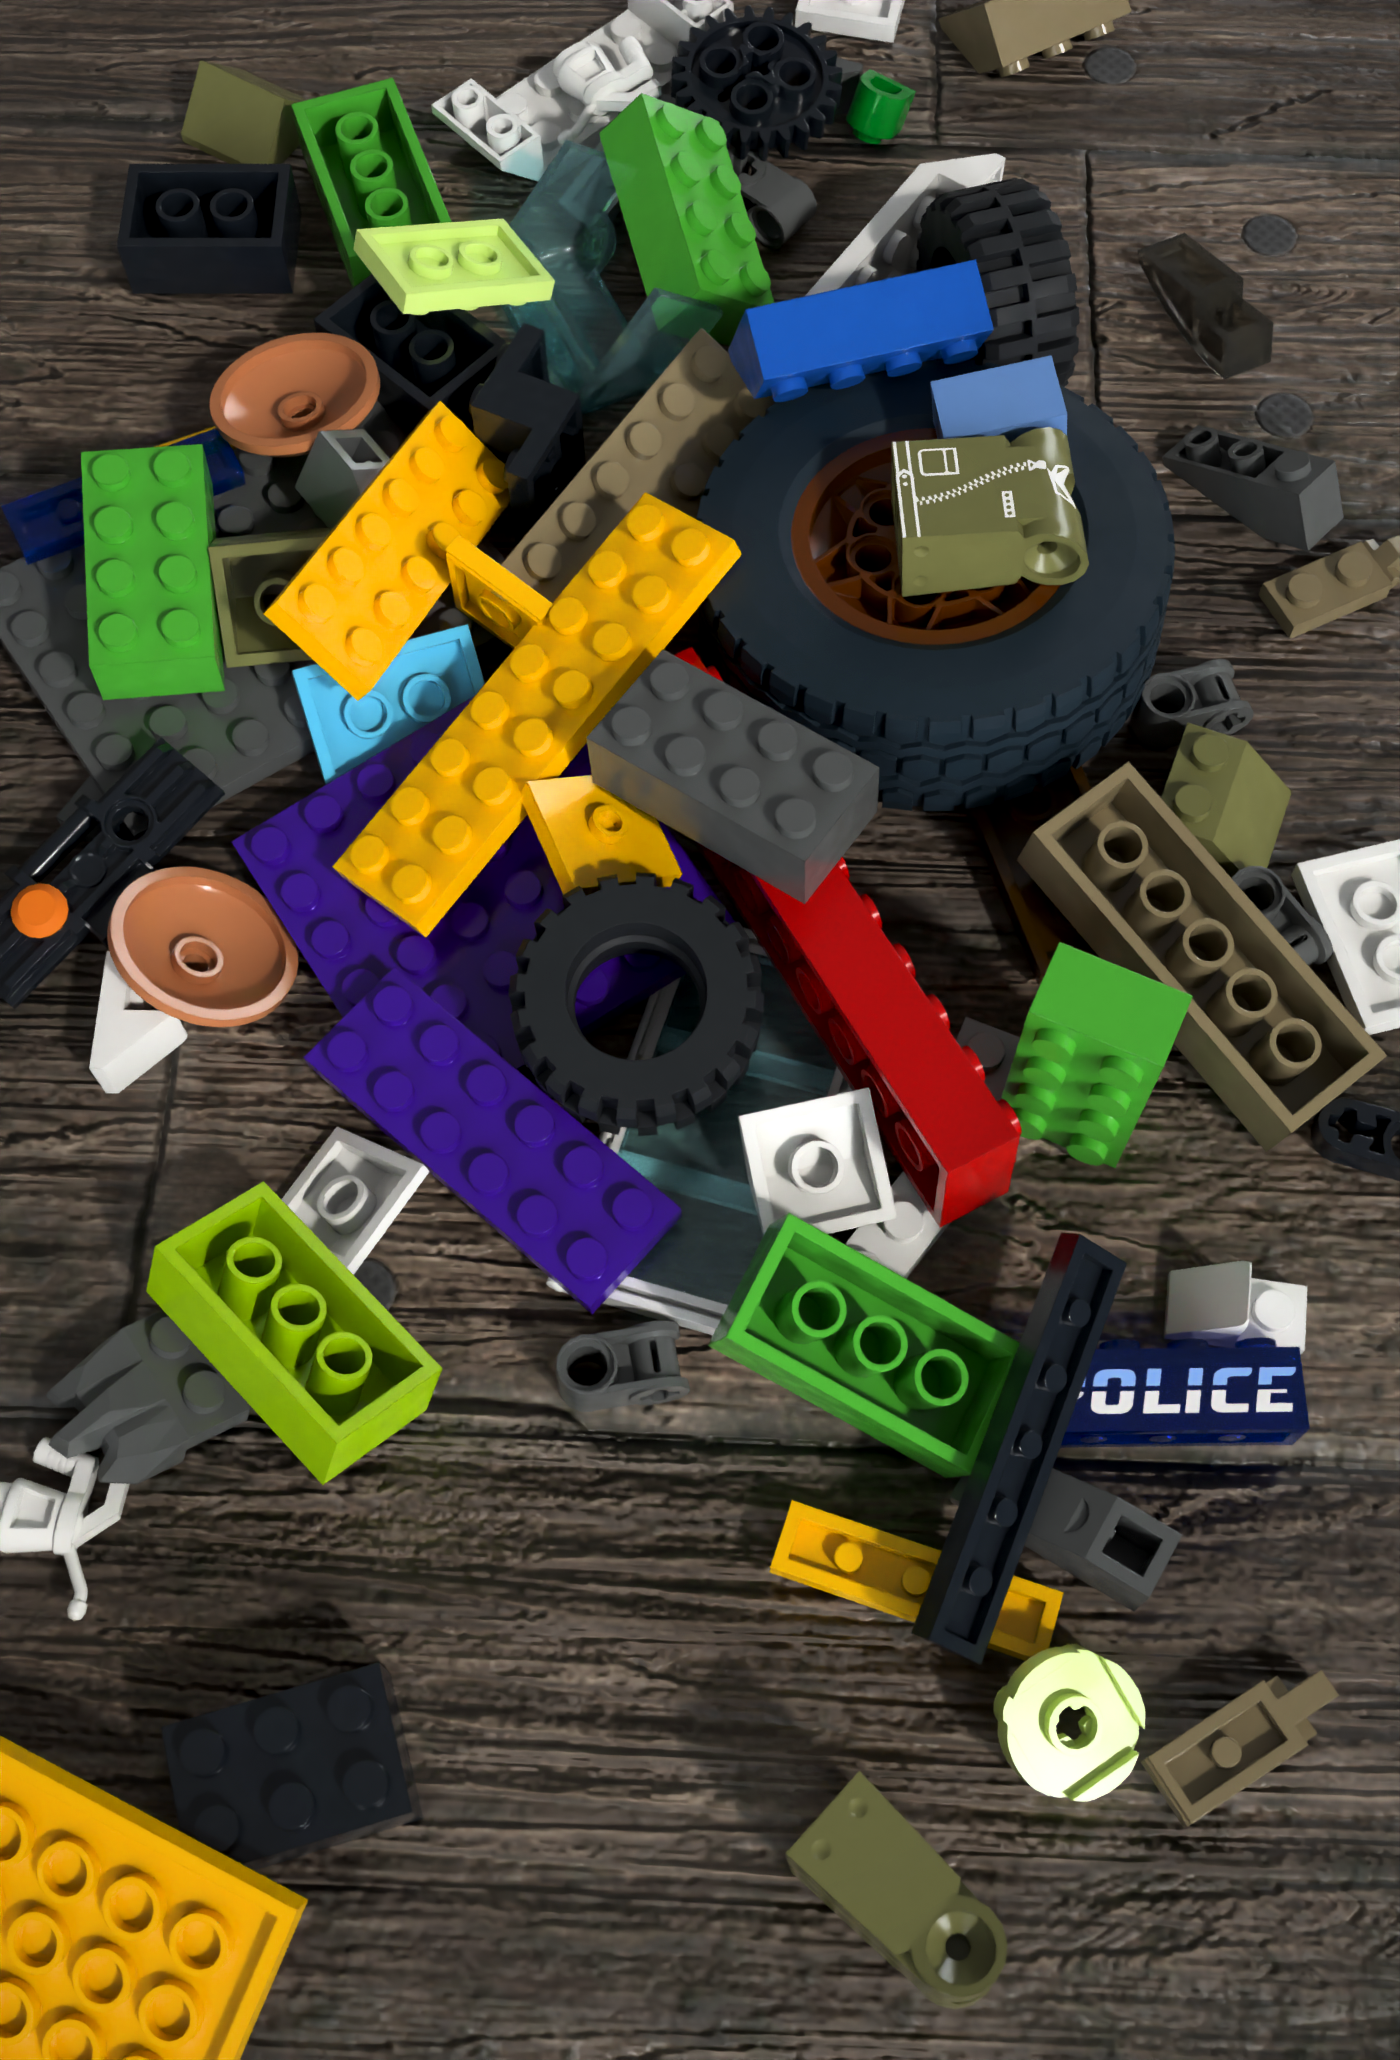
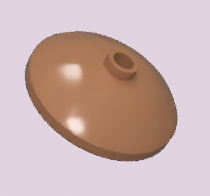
M331 333L289 335L257 346L235 360L221 374L213 387L209 403L210 414L219 434L238 449L267 457L305 455L310 453L319 431L354 430L363 422L377 401L380 392V376L376 362L370 352L363 345L350 338Z
M169 867L147 873L126 887L118 897L109 918L107 929L108 947L115 967L121 977L147 1003L163 1013L185 1022L208 1027H233L257 1021L273 1012L283 1002L297 975V945L268 899L248 884L218 871L198 867Z

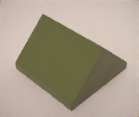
M200 60L181 131L182 140L184 143L228 164H282L300 145L291 104L307 99L245 70Z

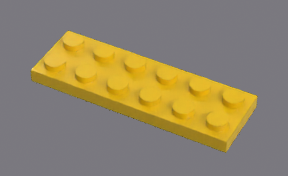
M439 401L419 422L263 614L359 701L372 690L450 584L451 580L445 549L458 535H461L477 547L509 504L508 484L503 478L505 464L459 418Z

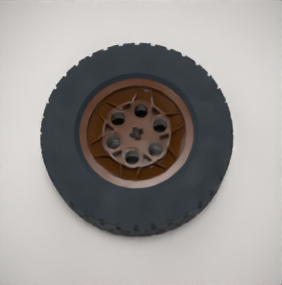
M934 359L922 362L921 368L902 376L889 377L886 370L865 375V380L861 383L844 389H831L830 383L808 387V392L805 395L790 401L776 402L768 407L764 417L758 415L740 432L739 441L733 439L719 458L718 467L714 466L701 497L696 519L734 539L742 553L697 608L700 646L705 667L713 665L719 672L723 682L880 767L878 802H882L883 808L912 811L913 806H923V811H953L955 805H963L964 809L993 805L995 799L1001 797L1004 801H1008L1032 793L1034 787L1038 784L1041 788H1044L1067 776L1071 766L1075 770L1098 753L1101 745L1105 747L1122 728L1124 722L1128 720L1145 688L1144 683L1150 678L1155 663L1170 596L1175 561V539L1171 511H1169V501L1161 480H1157L1156 470L1144 451L1138 453V444L1121 426L1115 428L1113 426V418L1093 403L1087 406L1082 396L1061 385L1060 388L1067 411V437L1075 478L1071 498L1081 514L1089 566L1085 574L1076 581L1064 585H1043L1021 576L1012 585L902 597L891 504V442L937 439L932 413L931 381L1003 365L986 362L984 366L977 365L975 360H966L956 364H944L943 361H936Z

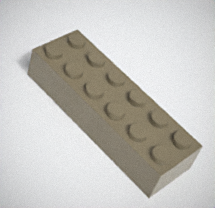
M701 327L500 565L553 603L645 492L696 518L705 485L714 466L718 467L719 458L733 439L739 441L740 432L758 415L761 417L765 416L766 409L776 403L773 397L768 396L754 399L732 364L729 353Z
M1129 761L1031 834L1017 859L1018 863L1101 959L1193 995L1173 1044L1266 1152L1293 1133L1387 1056Z

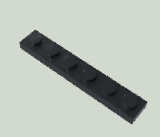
M1064 1232L1060 1234L911 1634L955 1655L979 1664L982 1663L1127 1265L1126 1262L1081 1234Z

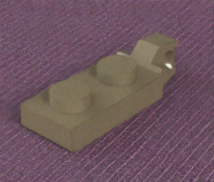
M1400 535L1387 539L1380 546L1375 539L1366 540L1364 543L1358 542L1264 582L1258 595L1288 638L1292 639L1386 598L1390 589L1400 584Z
M1322 1670L1312 1674L1289 1690H1287L1277 1675L1267 1682L1265 1680L1259 1682L1142 1760L1141 1763L1183 1828L1188 1827L1309 1745L1307 1740L1317 1734L1307 1717L1337 1698L1339 1694Z

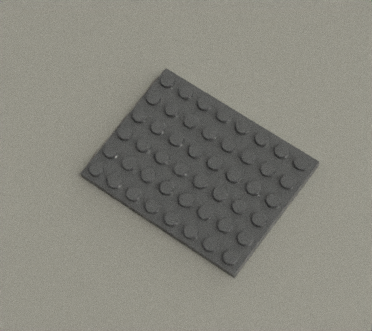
M376 401L363 422L356 428L365 429L389 459L407 438L378 401ZM237 448L207 463L213 483L216 538L328 528L314 514L311 506L295 488L309 453L293 457H267ZM84 526L0 568V643L103 795L161 737L224 790L225 795L214 806L315 751L291 673L292 670L317 664L314 660L227 668L222 641L225 691L103 700L89 667ZM485 535L477 548L501 564L505 558ZM451 582L409 638L413 639L468 624L478 660L506 645L456 608ZM132 812L126 816L122 824L132 839L137 840L148 830L149 819L143 813Z

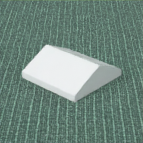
M869 1087L738 1116L748 1181L763 1236L770 1224L788 1213L826 1234L897 1219Z
M336 1127L281 1200L354 1275L430 1171L422 1163L340 1127Z

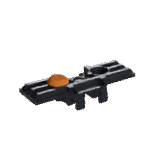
M162 737L98 801L90 800L82 794L74 802L77 806L75 812L19 868L12 865L4 873L15 885L0 899V997L14 1009L30 995L90 932L109 950L107 940L108 922L118 897L133 881L155 871L154 866L225 795L224 790ZM132 812H140L148 816L149 826L146 833L137 840H124L125 833L120 828V824L126 816ZM96 825L102 830L79 854L73 857L71 862L49 884L40 883Z

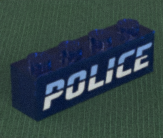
M1197 1338L1179 1339L1169 1342L1167 1348L1141 1349L1140 1342L1130 1339L1103 1342L1099 1344V1349L1095 1350L1060 1448L1293 1445L1310 1429L1300 1347H1277L1276 1340L1271 1338L1240 1340L1232 1348H1209L1208 1341Z

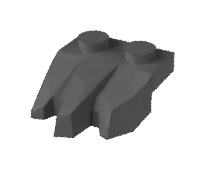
M161 1310L117 1331L48 1391L46 1397L58 1408L75 1407L79 1411V1414L53 1436L48 1445L67 1459L101 1448L105 1456L97 1471L99 1482L139 1484L183 1462L187 1449L246 1421L251 1408L172 1319Z

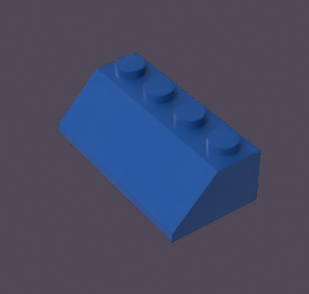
M975 259L745 309L728 352L732 364L754 399L772 396L775 402H785L805 395L808 392V387L830 383L831 389H844L861 383L865 380V375L886 370L889 377H897L918 370L922 367V362L943 358L944 364H956L969 360L978 354L979 348L993 332L994 328Z

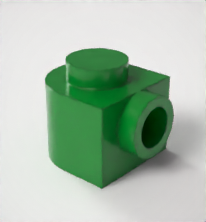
M872 69L866 71L860 77L846 116L847 122L853 127V134L860 140L871 144H880L882 139H892L902 130L916 91Z

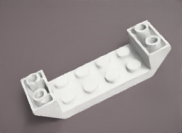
M628 0V10L581 41L601 48L614 70L619 71L627 66L619 51L621 41L629 36L637 38L653 68L651 80L655 78L661 84L662 95L670 94L672 58L678 55L679 41L689 42V29L692 26L704 31L705 17L708 15L715 18L719 23L724 22L725 9L729 8L734 12V3L730 0ZM556 58L496 98L471 78L431 105L432 113L501 171L541 183H547L592 152L601 140L599 133L618 116L619 112L610 111L601 116L593 114L582 133L571 144L562 146L558 141L559 134L566 129L570 130L573 128L585 106L583 102L561 89L557 82L558 79L553 73V63Z
M994 153L920 164L805 296L913 273L916 270V261L919 259L917 237L922 232L920 222L922 215L926 212V208L940 194L1002 181L1005 157Z

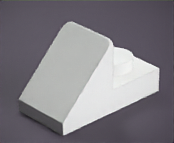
M110 951L106 952L89 1069L105 1093H120L187 1039L188 1034L179 1019L169 1016L160 1010H151L152 1005L143 1000L128 986L115 967Z
M1248 1261L1172 1270L1168 1274L1164 1338L1298 1358L1305 1351L1308 1286L1251 1278L1252 1262Z

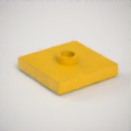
M458 535L445 549L456 608L514 650L534 625L538 626L540 624L542 626L547 620L550 609L554 605L552 602L461 535Z
M592 775L527 781L520 793L523 796L522 803L563 895L577 886L583 889L586 896L599 891L597 878L617 874L619 885L636 884V872L655 873L656 886L663 888L671 887L675 878L679 879L683 875L658 820L593 783Z

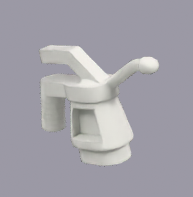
M629 36L621 41L619 51L627 66L619 71L614 70L601 48L590 45L585 41L571 45L556 57L553 63V73L558 79L557 82L561 89L583 102L585 106L573 128L570 130L566 129L559 134L558 141L562 146L571 144L582 133L593 114L601 116L610 111L622 112L641 93L654 98L662 95L661 84L655 78L651 80L653 68L637 38Z
M44 1437L36 1447L33 1462L71 1477L68 1492L64 1493L24 1478H16L13 1483L0 1481V1551L4 1553L53 1551L55 1555L64 1556L74 1590V1597L69 1602L67 1615L69 1619L79 1621L87 1610L88 1588L77 1549L120 1520L130 1484L110 1483L104 1505L87 1516L99 1468V1458L83 1453L67 1459L48 1445L51 1438Z

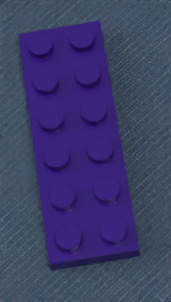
M393 967L303 1057L314 1072L417 1162L424 1164L434 1177L591 1314L601 1306L682 1217V1210L676 1203L396 967Z

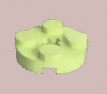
M1066 1644L1062 1647L1045 1649L1022 1663L1010 1677L1008 1684L998 1691L994 1700L993 1711L998 1720L997 1734L1002 1752L1015 1773L1035 1790L1054 1797H1068L1072 1801H1089L1115 1789L1134 1768L1139 1753L1134 1750L1139 1738V1726L1145 1729L1144 1704L1140 1692L1131 1677L1118 1664L1078 1644ZM1068 1706L1073 1710L1084 1707L1086 1715L1078 1722L1082 1734L1074 1740L1065 1733H1056L1059 1715Z

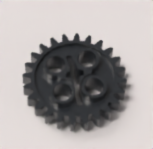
M746 5L744 17L737 18L729 8L725 9L724 22L719 23L709 15L706 16L705 30L703 31L692 26L689 29V42L679 41L678 55L672 58L670 95L672 98H676L675 105L719 121L726 135L727 150L732 145L738 147V154L741 160L747 157L750 149H757L762 161H767L769 149L776 148L783 158H787L790 143H794L798 148L805 151L808 149L809 135L821 139L824 134L825 124L834 123L836 108H839L843 71L842 68L836 67L837 52L835 50L825 51L827 37L820 35L810 38L812 23L810 22L804 23L798 28L792 26L793 13L791 12L786 14L781 21L774 19L773 8L769 6L762 17H756L750 5Z

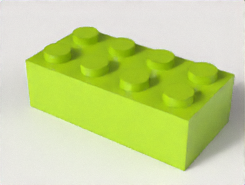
M264 1181L157 1244L154 1248L146 1292L322 1485L326 1484L427 1410L443 1368Z

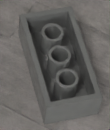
M662 650L586 737L593 783L804 904L877 813L880 767L665 650Z

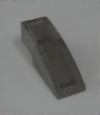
M1186 233L1138 250V261L1168 316L1202 360L1223 380L1271 362L1274 322L1243 299L1244 278Z

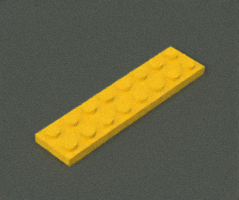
M645 492L555 599L554 605L550 609L549 617L542 626L540 624L538 626L534 625L332 867L345 880L426 938L528 815L522 803L523 796L520 793L526 782L555 779L561 775L587 743L586 737L656 656L664 650L706 599L707 595L711 593L742 555L735 540Z

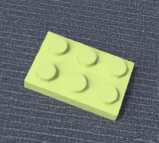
M503 218L356 229L353 250L403 314L425 315L432 311L453 309L475 310L478 307L505 304L521 306L527 302L551 300L555 280Z

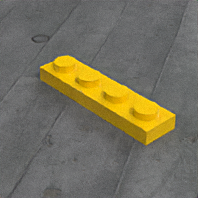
M792 1500L769 1572L915 1623L942 1551ZM1013 1575L987 1648L1025 1661L1038 1652L1048 1649L1064 1592Z

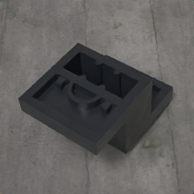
M523 323L511 343L506 342L503 344L498 353L495 368L485 383H479L475 387L468 408L469 415L473 418L475 436L505 464L503 478L508 484L510 498L508 514L513 520L516 544L519 543L586 463L580 394L550 383L544 330Z

